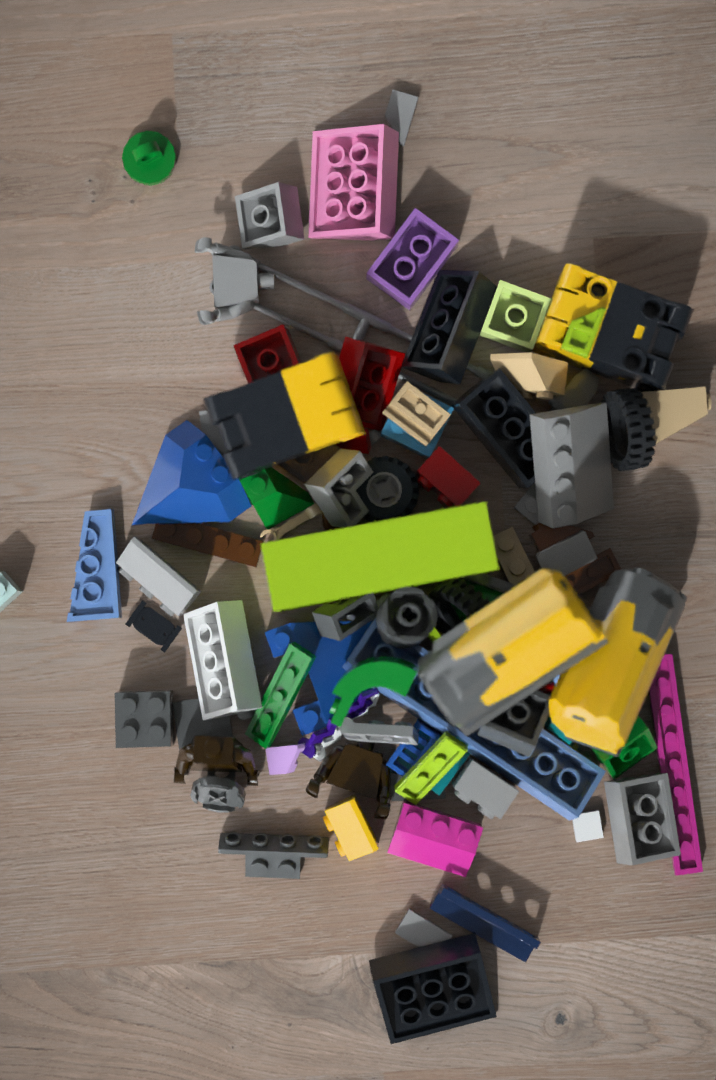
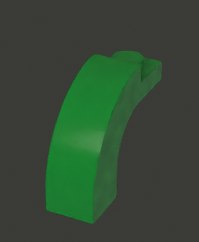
M389 656L372 657L353 665L341 676L332 692L342 697V699L335 698L329 713L334 715L330 723L341 727L356 696L368 688L384 687L406 697L417 674V665Z

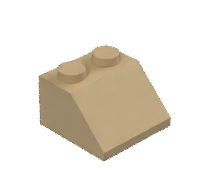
M536 353L491 354L490 360L495 370L500 368L525 400H532L534 395H537L536 398L552 400L553 395H565L568 362Z

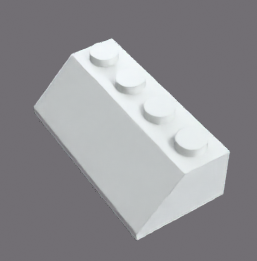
M242 600L215 602L183 614L203 721L262 708Z

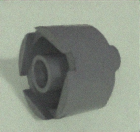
M402 587L391 593L381 604L376 615V625L381 639L385 643L397 648H412L420 644L432 632L437 623V608L433 600H430L424 594L425 592L415 587ZM406 614V618L411 619V621L406 622V619L402 618V615Z

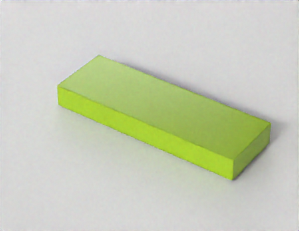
M445 731L394 785V791L414 805H417L468 751V745Z

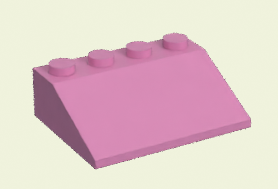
M385 124L313 131L308 238L372 241L392 239L394 237L399 146L398 131Z

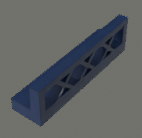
M443 883L429 907L431 910L475 933L477 936L525 963L534 948L538 949L541 943L534 934Z

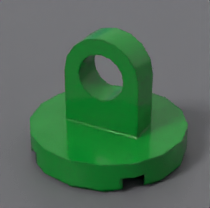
M154 131L140 132L131 137L124 146L122 155L124 169L131 179L148 186L161 184L167 180L173 172L177 159L174 147L169 139Z

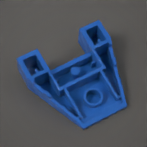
M340 621V623H343V624H347V623L352 622V621ZM372 621L341 641L320 636L316 622L288 623L264 632L274 658L284 655L289 644L292 642L298 643L317 656L309 671V676L318 700L293 709L302 736L325 728L329 719L333 718L334 715L329 713L335 698L342 699V697L332 692L338 680L347 671L342 666ZM368 688V689H366V690H364V691H362V692L371 690V689H373V688ZM360 693L356 696L353 702H356L358 700Z

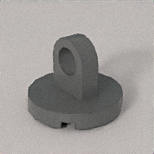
M208 771L207 777L199 778L193 782L190 796L194 803L197 804L198 801L203 803V808L206 810L229 813L235 811V807L240 809L244 805L246 792L241 785L235 782L236 772H229L227 777L222 778L215 776L217 771Z

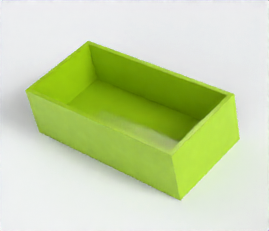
M486 502L261 543L272 608L275 612L336 602L338 599L363 594L390 592L401 587L443 582L446 579L476 573L487 574L498 570Z

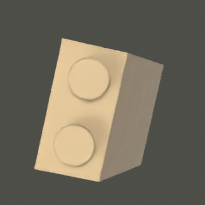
M706 387L642 392L644 394L643 398H646L648 401L647 407H650L652 411L650 418L654 419L652 428L656 432V435L653 436L656 444L708 414V410H711L710 393L706 394Z

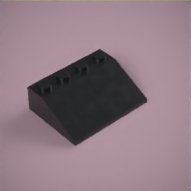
M475 933L369 960L372 980L390 1044L497 1017Z

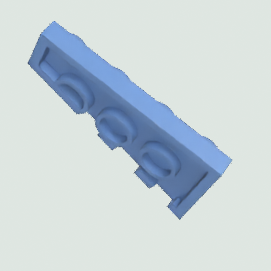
M114 509L85 511L79 544L80 554L79 560L76 562V578L70 599H72L67 622L122 618L119 569L116 563L118 555Z

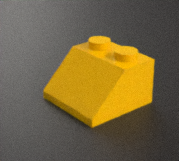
M355 794L325 808L326 816L323 817V820L329 832L334 830L339 839L335 841V845L341 857L346 855L350 861L379 850V843Z

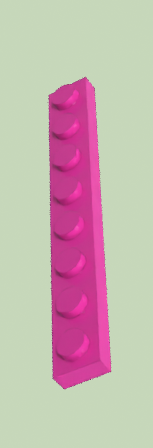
M664 654L648 692L655 742L658 747L660 773H668L681 855L672 857L674 875L677 876L703 872L673 655Z

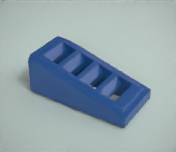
M419 719L414 723V728L416 731L420 729L431 737L428 742L419 735L418 743L424 746V749L421 751L415 745L400 744L386 763L388 767L402 777L410 769L396 760L397 757H401L413 766L441 735ZM404 747L417 755V759L414 760L402 751Z

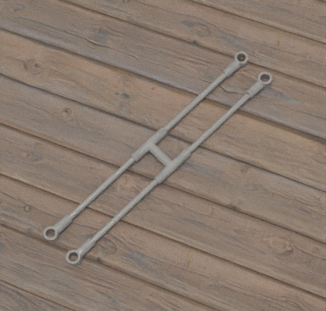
M236 245L230 246L231 248L242 251L240 247ZM253 258V260L257 261L258 270L265 273H274L275 278L344 310V313L360 320L352 338L363 340L371 325L385 333L390 332L411 342L412 335L391 326V323L352 304H345L261 264L260 260ZM212 281V282L210 283L209 288H210L211 293L214 295V291H213V286H214V284H213V281ZM258 303L254 305L253 309L326 343L328 347L341 353L343 342L333 337L329 338ZM468 363L466 368L481 379L492 373L481 366L476 367ZM402 372L399 374V379L405 382L408 381L413 386L451 404L457 400Z

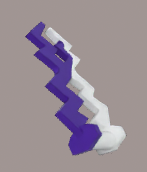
M374 688L360 693L358 700L352 702L346 717L354 720L368 714L369 708L377 704L380 696L378 689ZM332 718L329 719L325 729L313 732L310 739L302 737L298 741V744H305V749L302 753L310 759L314 757L319 762H322L326 758L325 749L341 740L342 733L339 731L338 726L330 723Z

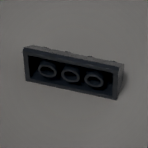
M440 270L401 366L404 369L441 383L461 384L497 286L480 271Z
M498 368L471 387L451 406L518 488H529L535 483L530 415L537 413L502 370Z

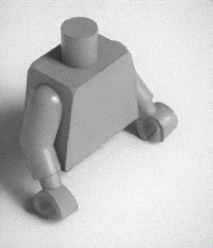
M207 237L196 241L195 253L208 251L212 254L215 310L213 312L206 310L197 311L200 324L208 325L215 321L230 320L251 311L255 304L259 303V290L275 289L274 273L258 274L257 261L253 260L249 253L217 242L212 243V239Z

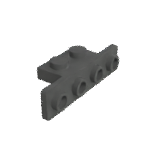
M220 833L218 853L245 855V877L300 879L301 857L328 858L329 838L317 835Z

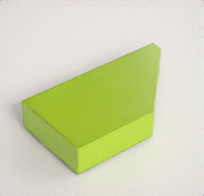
M602 307L597 309V311L571 321L561 349L588 358L606 308Z

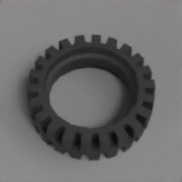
M637 388L609 391L603 396L604 400L601 401L607 403L611 464L618 471L647 467L652 462V456L655 453L653 447L656 446V440L653 436L656 435V432L652 428L654 419L650 418L652 411L650 407H647L648 401L646 398H643L644 394L639 392Z
M456 577L446 579L428 595L437 608L435 628L438 632L441 631V636L463 622L458 617L451 603L459 608L468 618L491 603L488 599L484 600L482 598L483 593L480 590L476 592L475 586L472 584L467 585L463 579L460 581Z

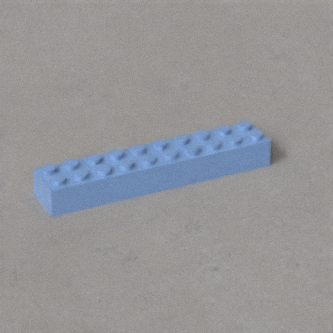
M375 618L342 668L348 670L365 659L379 656L400 658L418 666L419 658L429 651L420 645L403 649L385 643L378 632ZM418 673L406 697L384 687H372L373 689L377 688L379 693L441 735L447 731L467 744L468 753L569 821L579 818L606 773L598 765L544 729H542L537 745L529 757L477 735L480 728L466 737L457 726H453L423 684Z

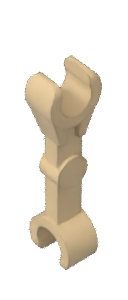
M315 503L307 508L305 512L288 520L282 526L264 530L260 534V538L271 533L274 536L273 541L280 540L289 531L296 529L307 520L322 514V511L318 504Z

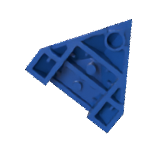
M186 420L165 435L132 525L231 522L252 505L240 480L231 479L225 459L207 435Z

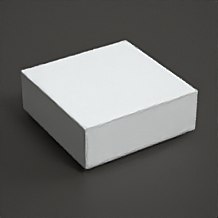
M599 810L582 812L579 818L572 820L576 842L604 838Z

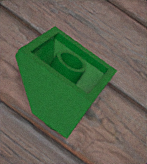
M273 467L240 480L267 530L314 505L307 491Z

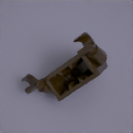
M194 736L191 743L179 750L176 767H174V783L186 784L184 775L188 774V767L190 765V771L242 772L243 768L247 774V786H258L260 770H255L256 765L250 749L243 747V744L234 737Z
M358 741L357 745L346 742L345 746H335L320 764L314 774V779L311 778L306 787V792L317 799L320 785L326 781L327 784L375 800L377 797L379 806L374 818L387 819L391 805L388 804L391 794L390 767L386 765L388 761L383 759L382 753L373 750L375 742Z

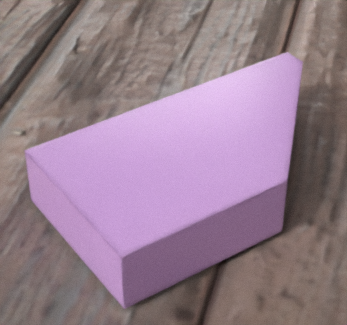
M305 744L273 746L265 749L269 775L294 772L298 764L296 760L300 752L304 751Z

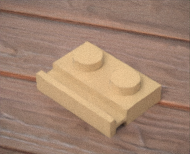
M408 381L382 413L425 447L428 446L451 416L450 413Z

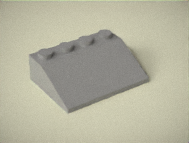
M600 402L531 414L530 424L538 522L551 528L578 524L614 509L607 403Z

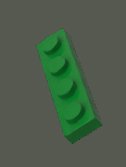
M296 642L289 644L261 700L262 708L256 710L245 732L246 736L265 749L271 747L317 656Z

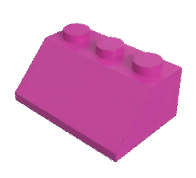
M403 801L387 853L466 877L476 854L483 826L473 821Z

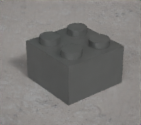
M173 690L115 693L116 748L171 747L174 745Z
M537 690L480 727L477 735L529 757L537 745L548 717L550 696Z

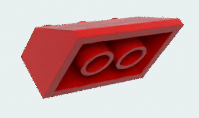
M345 336L339 360L363 427L382 431L386 421V416L382 413L392 401L406 353Z

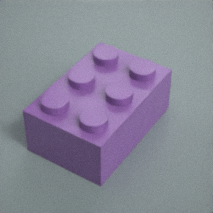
M415 208L368 270L366 279L410 311L458 247L459 239Z

